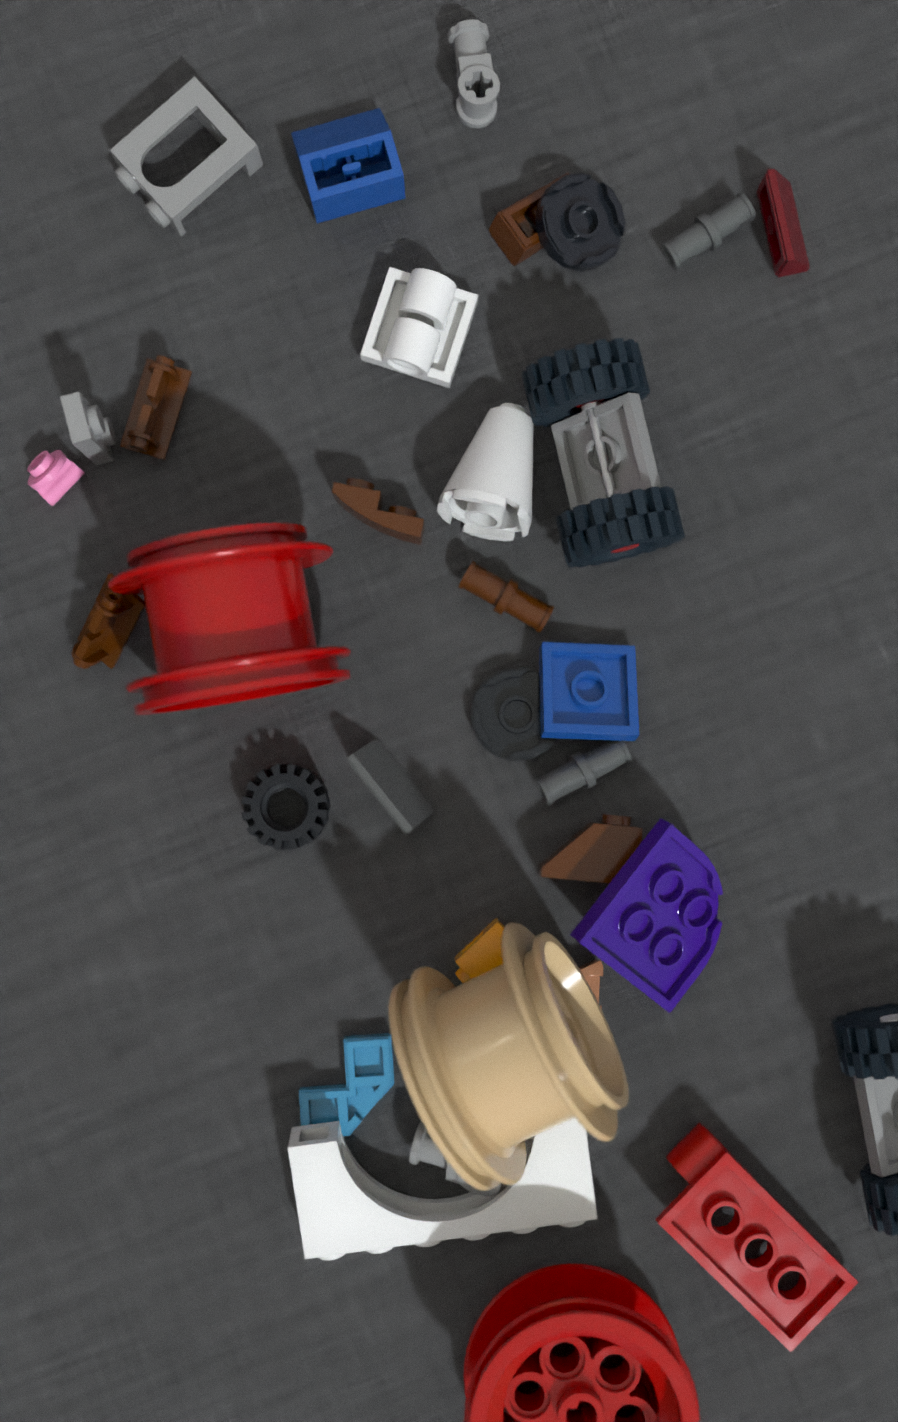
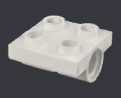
M389 267L360 353L361 360L450 388L477 307L479 295L456 288L454 281L433 270L415 268L411 273Z

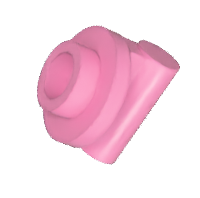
M47 450L41 452L33 459L27 469L31 474L28 479V485L39 492V495L51 506H54L85 474L61 450H56L52 453H49Z

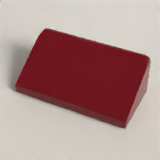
M767 170L756 193L774 273L779 278L806 272L810 266L791 184L777 170Z

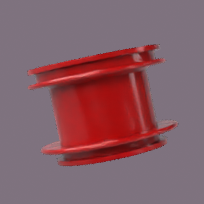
M259 523L182 534L151 542L130 551L126 555L127 562L133 568L111 578L108 582V588L120 594L144 595L157 669L156 675L132 681L126 686V691L129 693H142L144 703L134 706L135 715L161 714L255 700L317 688L350 679V670L339 669L338 660L348 657L351 654V649L345 646L317 647L304 569L329 559L333 554V548L325 543L304 541L308 535L307 529L303 525L293 523Z
M566 1263L542 1267L526 1273L504 1287L489 1302L476 1321L470 1335L464 1360L463 1380L466 1397L464 1422H700L695 1384L689 1368L680 1354L678 1342L668 1319L658 1304L642 1288L614 1271L594 1265ZM560 1342H568L575 1346V1350L566 1357H558L551 1353V1349ZM618 1354L624 1357L622 1364L617 1368L608 1369L600 1365L602 1360L608 1355ZM526 1380H533L541 1385L532 1394H523L516 1389L521 1382ZM580 1401H586L591 1404L590 1407H582L580 1412L568 1410V1408L577 1409ZM624 1405L636 1406L632 1414L627 1418H621L616 1415L617 1411Z

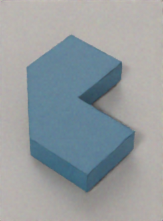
M391 1033L344 1036L346 1084L300 1087L301 1126L340 1121L343 1136H350L363 1121V1118L395 1083Z

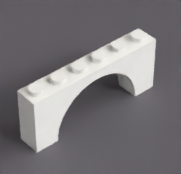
M573 1118L525 1140L526 1166L521 1180L512 1185L502 1183L499 1192L493 1196H482L470 1192L451 1198L424 1199L398 1193L371 1177L358 1164L350 1152L342 1134L340 1121L292 1127L288 1143V1153L305 1259L318 1257L321 1260H335L347 1253L367 1251L372 1254H380L398 1246L415 1244L419 1247H430L440 1243L442 1240L464 1238L475 1241L493 1233L511 1231L516 1234H526L533 1232L538 1227L551 1225L576 1227L582 1225L585 1221L597 1219L586 1129L576 1118Z

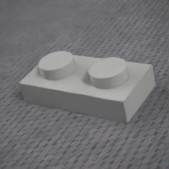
M80 392L60 396L72 444L96 466L114 461L111 446L116 445L117 440L109 417L103 418L98 405H91Z

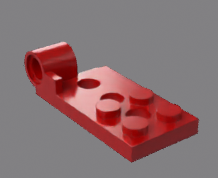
M698 1122L665 1156L689 1185L655 1220L784 1347L792 1352L859 1282L751 1175L703 1124ZM723 1206L734 1208V1216L730 1223L722 1227L711 1224L712 1215L718 1208ZM755 1239L767 1240L766 1250L760 1257L755 1259L745 1257V1249L751 1241ZM789 1271L799 1272V1281L794 1288L787 1291L778 1289V1282L783 1274Z

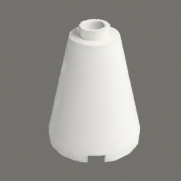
M503 403L488 411L439 497L437 512L448 524H451L452 517L464 523L463 532L488 540L512 541L514 540L515 532L520 531L523 537L528 535L532 524L534 423L523 407L513 403Z

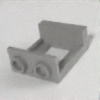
M195 76L110 149L119 166L114 171L119 181L132 195L139 190L149 201L145 208L153 219L163 229L170 224L181 237L186 233L181 220L240 168L250 177L263 166L258 145ZM193 114L221 146L175 185L159 187L151 184L143 175L142 164L144 157L155 145Z

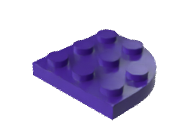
M660 818L570 936L667 1012L671 1013L707 965L718 942L722 927V921L717 918L718 894H723L718 873L710 859L671 823Z

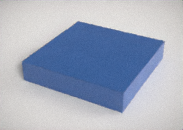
M560 642L541 643L539 647L541 738L636 741L639 737L635 646Z

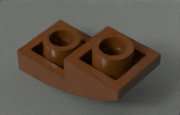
M348 478L346 484L333 483L332 493L336 502L359 521L388 536L422 545L425 523L423 518L416 517L417 511L401 506H389L388 512L381 511L383 503L381 491L374 490V484L371 482Z

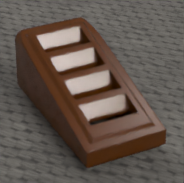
M569 172L501 210L495 216L489 227V233L513 266L518 265L544 248L539 241L538 233L535 232L525 216L528 215L535 224L537 204L544 191L565 175H569Z

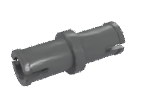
M740 192L733 199L710 214L701 213L695 217L692 226L661 244V251L667 263L673 270L677 271L682 265L708 248L714 251L720 247L723 238L746 223L755 220L756 213L752 203L744 193Z
M609 740L585 754H582L580 751L570 756L571 761L541 777H536L534 781L540 795L549 806L557 799L582 786L587 789L597 784V778L624 764L632 762V757L624 741Z

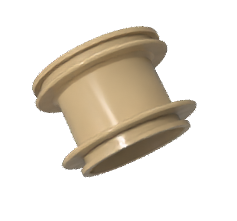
M515 922L508 923L502 933L503 964L458 986H455L446 976L433 968L419 967L413 972L411 979L403 980L394 986L389 998V1023L393 1045L413 1103L431 1138L451 1167L468 1184L484 1191L497 1187L500 1183L512 1185L520 1181L526 1166L525 1140L570 1119L576 1118L595 1138L605 1142L611 1141L615 1137L618 1128L617 1110L625 1107L629 1100L627 1078L614 1037L590 986L577 964L553 935L543 932L535 936L526 927Z

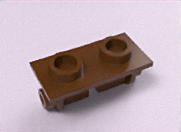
M157 355L155 360L147 358L120 443L121 448L162 460L166 459L192 371L174 366L175 361L165 356Z
M112 573L107 575L77 638L79 642L74 644L71 650L73 663L82 669H88L90 666H94L102 661L112 670L118 662L145 608V601L137 594L115 593L108 588V582L115 576Z

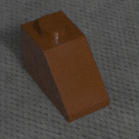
M602 814V823H588L539 864L538 875L546 878L610 883L641 844L643 828L630 826L631 817Z

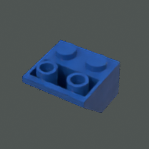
M380 108L291 133L317 223L406 199L403 170L391 130Z

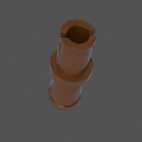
M472 560L458 588H463L493 605L495 613L502 615L505 612L540 633L555 606L549 605L520 589L518 581L511 578L508 582Z

